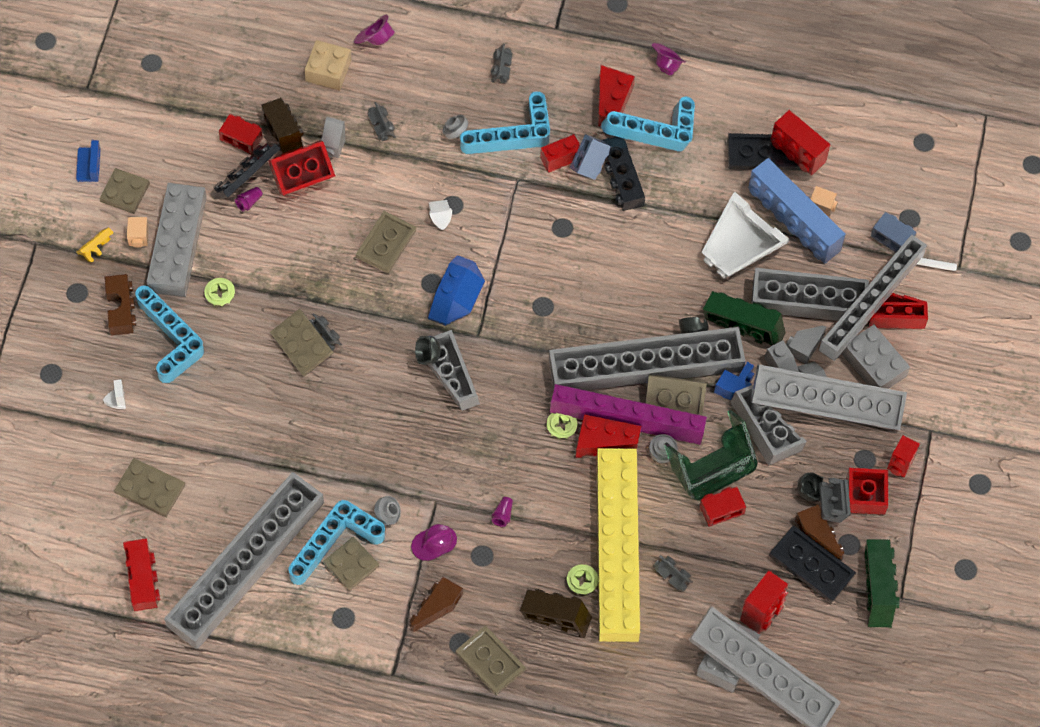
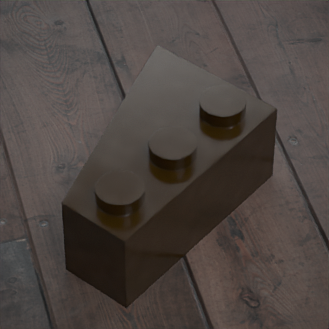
M282 97L261 104L265 122L272 137H275L278 143L277 146L282 154L303 147L301 138L304 136L301 126H297L298 123L295 115H291L289 104H285Z
M527 589L520 608V612L527 620L548 627L550 624L562 627L561 631L567 633L568 629L578 632L579 637L584 639L592 620V616L582 599L575 596L571 598L564 597L559 593L549 594L540 589H535V591Z

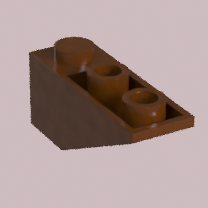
M819 505L798 512L795 522L799 530L842 561L844 549L841 544L837 543L833 527H829L827 520L822 519Z
M442 577L440 581H436L432 586V593L429 598L426 596L420 606L422 608L419 613L415 612L410 620L411 631L415 632L452 612L463 596V588L445 577Z

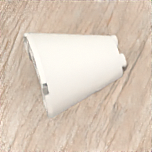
M734 192L702 250V254L705 256L703 261L709 267L714 266L718 269L716 272L725 279L786 245L789 242V238L776 227L773 229L751 210L749 204Z

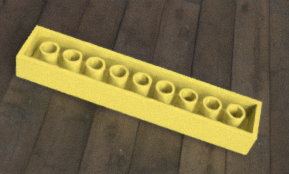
M598 449L599 641L639 642L637 449Z

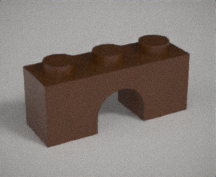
M127 274L104 276L108 302L117 301L121 303L119 308L107 310L111 336L134 333L133 326H137L136 315H132V309H135L134 297H130V292H134L133 282L128 280Z

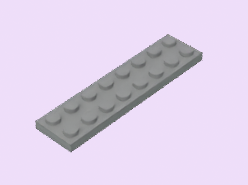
M757 364L750 403L900 430L907 392Z
M713 607L708 609L689 638V641L806 727H826L840 704L838 699Z

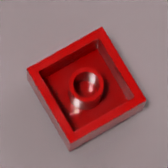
M849 468L846 480H848L850 512L885 515L888 508V470Z

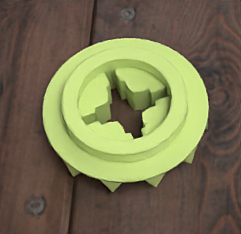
M215 278L206 285L204 293L208 302L214 306H223L227 303L230 304V301L234 298L235 288L229 280ZM218 287H220L221 291L224 292L222 293L221 298L220 296H218V294H215L218 292Z
M551 413L547 419V430H549L551 436H555L558 439H567L569 436L574 435L577 429V419L572 416ZM559 419L560 421H562L563 424L566 423L565 430H563L561 426L557 427L559 425Z
M577 565L568 572L567 584L570 590L574 591L577 595L584 594L586 596L598 586V574L591 566ZM585 574L586 581L588 582H584L580 586L578 578L581 579Z

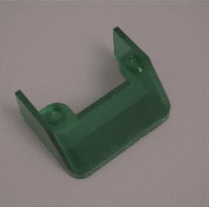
M732 410L727 411L732 428L726 430L721 437L723 447L693 463L690 462L687 456L681 455L669 443H664L672 470L687 494L694 500H701L705 495L714 493L753 473L758 466L745 420Z

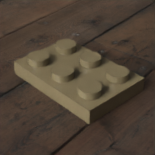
M383 211L357 251L356 258L389 274L417 231V227Z
M300 308L270 332L303 376H306L334 353Z
M649 375L645 403L702 416L707 382Z
M133 458L114 491L116 494L167 518L184 489L185 482Z
M486 625L455 651L460 659L495 696L526 670V667Z

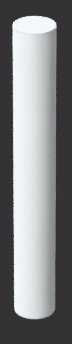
M921 258L916 264L956 271L957 268L955 263Z

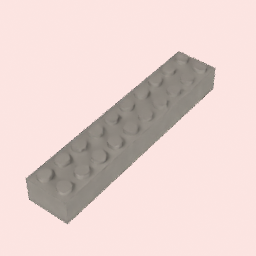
M739 327L549 350V365L553 390L555 384L581 390H594L648 383L649 375L683 379L722 374L724 370L730 373L739 372L745 366V356Z
M292 472L164 618L166 627L198 650L324 504L323 494Z

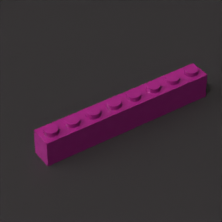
M555 384L549 410L550 413L564 414L578 419H583L585 414L639 425L643 433L657 436L665 434L675 440L701 445L707 419L706 416Z

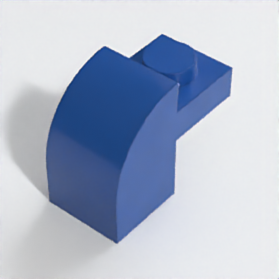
M747 362L739 377L724 370L716 383L714 393L732 400L736 391L752 385L751 381L755 375L753 373L754 365Z

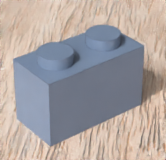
M585 134L570 168L578 174L596 180L597 175L601 172L605 158L609 155L611 146L600 139Z
M885 212L873 227L871 237L896 253L911 235L916 236L917 232L911 226L899 221L896 216Z

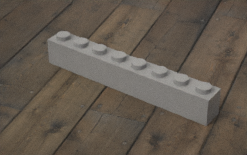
M911 235L822 339L819 351L835 361L924 256L927 245Z

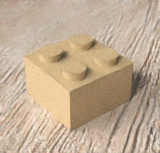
M316 40L304 70L305 81L340 91L352 61L351 49Z

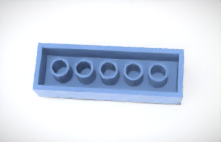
M769 158L752 170L748 187L750 193L757 197L766 209L772 211L775 218L779 222H783L787 226L788 231L793 235L795 234L800 239L801 244L813 252L816 259L821 260L825 264L841 252L845 233Z

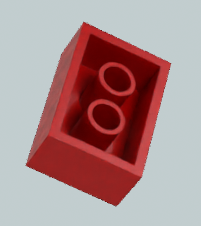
M788 110L774 123L771 136L773 146L784 152L789 160L797 163L803 172H807L812 176L826 163L831 144L791 110Z
M323 141L311 143L268 160L280 195H286L335 177Z
M768 570L746 598L740 621L759 634L762 630L766 631L773 621L771 620L774 615L778 616L784 608L783 604L788 595L786 591L788 583Z

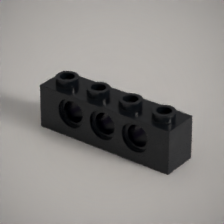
M617 136L603 139L602 141L611 146L609 155L605 158L606 163H604L606 173H610L611 188L616 190L617 204L621 205L623 211L643 207L645 195L625 139Z

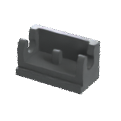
M828 478L829 483L821 482L819 484L821 516L824 520L841 523L851 515L848 480Z

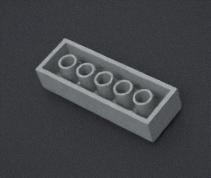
M175 183L167 184L147 278V286L157 294L186 297L207 199L205 187Z
M755 268L751 304L756 303L767 309H775L782 315L839 321L867 288L869 280Z

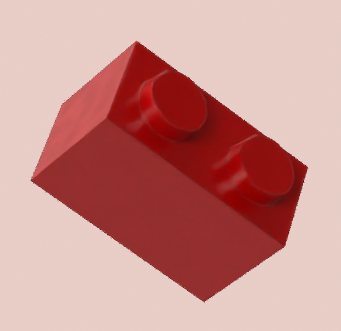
M229 114L219 129L221 141L253 155L252 151L263 139L262 128L255 123L246 122L240 116Z
M575 134L541 147L540 159L548 173L572 163L580 146Z
M902 435L891 456L887 469L892 474L905 478L915 459L920 443Z
M727 487L715 495L713 493L705 495L701 499L700 509L708 527L744 515L746 505L738 487Z

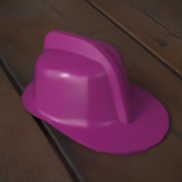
M387 14L381 16L373 24L362 30L355 37L354 43L360 44L368 41L373 45H381L387 42L395 33L394 29L387 22L389 16Z
M652 43V47L657 51L656 65L663 73L671 76L674 72L678 71L682 63H686L685 60L681 59L670 48L659 43Z
M433 525L414 537L411 544L412 553L420 560H433L453 550L457 543V536L453 529L446 525Z

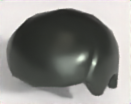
M699 317L679 319L682 334L708 331L709 329L706 319H704V323L700 321Z
M420 336L415 345L417 362L424 365L436 363L441 353L439 341L433 336Z
M814 472L803 474L798 480L797 489L799 495L809 502L820 501L819 484L823 482V477Z

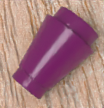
M259 187L252 188L237 195L235 204L239 210L243 212L245 210L248 211L263 193Z
M502 497V500L492 513V522L495 525L505 527L510 522L513 504L511 498Z

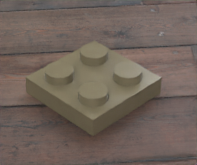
M115 168L100 196V202L135 214L150 181Z
M354 536L323 561L324 565L349 591L379 567V563Z

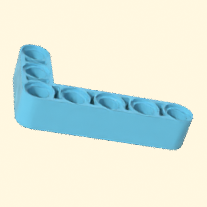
M536 91L529 96L531 124L464 131L460 136L461 151L465 154H476L546 146L550 141V125L545 95Z
M682 97L673 108L672 125L612 111L602 122L601 128L608 135L675 151H683L693 138L695 103L690 97Z
M140 286L135 292L138 306L178 345L177 348L159 361L156 366L158 379L162 383H170L204 355L203 342L150 287ZM143 296H149L146 299H141ZM156 308H160V309H161V310L158 311V312L153 311V310L156 309ZM168 321H174L172 324H166ZM181 333H185V334H186L184 337H179V336H178V335L181 334ZM193 346H198V347H199V348L194 349V350L191 349V347H193ZM178 358H184L183 361H176ZM163 370H170L168 373H162Z
M339 501L290 564L289 576L291 582L296 585L303 584L346 527L372 544H381L385 540L384 524L349 501ZM341 510L349 511L347 514L339 513ZM358 520L365 521L362 525H358L355 522ZM330 525L337 526V528L334 530H331L328 527ZM375 530H379L381 532L379 535L372 534V532ZM319 540L326 541L323 545H319L316 542ZM308 555L314 556L312 560L305 559ZM297 570H300V571L303 572V573H302L301 575H299V576H296V575L293 574V573H294L295 571H297Z

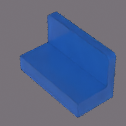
M91 140V147L78 148L77 182H99L101 155L99 140Z

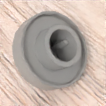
M464 115L449 118L443 127V134L448 139L460 138L461 134L468 127V120Z
M665 434L658 435L650 441L649 454L656 462L668 463L676 457L678 447L676 441L671 436Z
M391 496L381 497L377 500L374 509L377 519L384 525H392L398 522L401 516L398 501Z

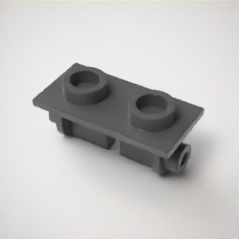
M504 43L493 54L495 61L491 69L492 83L496 79H499L501 83H506L509 80L511 68L507 66L511 65L513 53L509 48L504 49Z
M375 101L376 107L368 109V116L372 125L379 123V125L374 127L378 138L381 141L387 140L389 135L396 138L393 132L395 127L387 118L389 114L386 108L380 106Z
M312 314L315 319H311L310 322L320 335H323V339L332 351L335 349V344L342 346V343L338 340L340 339L338 333L327 326L329 325L327 319L322 315Z
M660 555L659 557L662 561L658 560L653 565L655 571L665 579L672 574L673 576L668 582L678 591L684 592L688 587L686 583H693L690 579L691 575L683 568L679 570L675 566L677 562L670 556Z

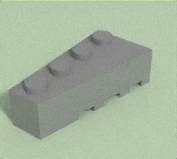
M452 330L433 336L439 341L441 353L437 362L428 366L462 411L479 405L478 396Z
M753 385L735 392L731 404L768 466L802 451L807 441L803 437L798 436L795 429L781 418L782 415L777 410L774 411L770 406L750 403Z

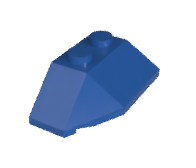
M457 255L449 263L435 293L428 316L429 320L446 326L450 322L471 313L485 283V279L474 261Z

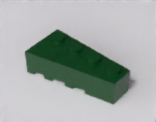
M712 291L703 308L706 320L724 328L739 327L741 336L744 337L746 334L755 338L754 342L761 345L765 342L773 346L781 342L786 334L782 314L779 311L764 308L756 303L745 302L741 298H732L722 292Z
M867 539L864 555L865 575H867L866 592H868L867 611H870L868 627L892 628L896 608L899 609L900 605L899 596H896L898 581L894 580L896 564L892 562L895 550L894 547H891L890 540Z

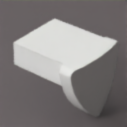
M448 201L429 202V214L432 221L438 228L444 230L452 216V209L449 208Z
M114 380V390L103 399L104 404L115 409H126L122 380Z

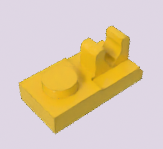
M110 227L104 228L77 250V254L83 255L88 262H93L94 259L91 257V252H95L97 256H100L102 252L97 245H105L111 240L109 236L114 232Z

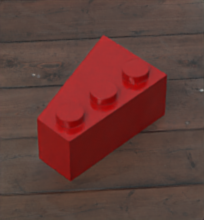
M600 65L599 127H601L602 122L610 112H624L634 88L635 76Z
M892 293L868 321V328L875 325L877 328L925 329L928 321L927 302L907 295L901 296Z
M584 414L576 449V458L590 455L596 457L598 449H637L641 426Z
M147 538L123 542L134 612L158 608L157 601L161 600L159 589H155V582H158L157 570L153 571L152 564H156L155 554L150 552Z

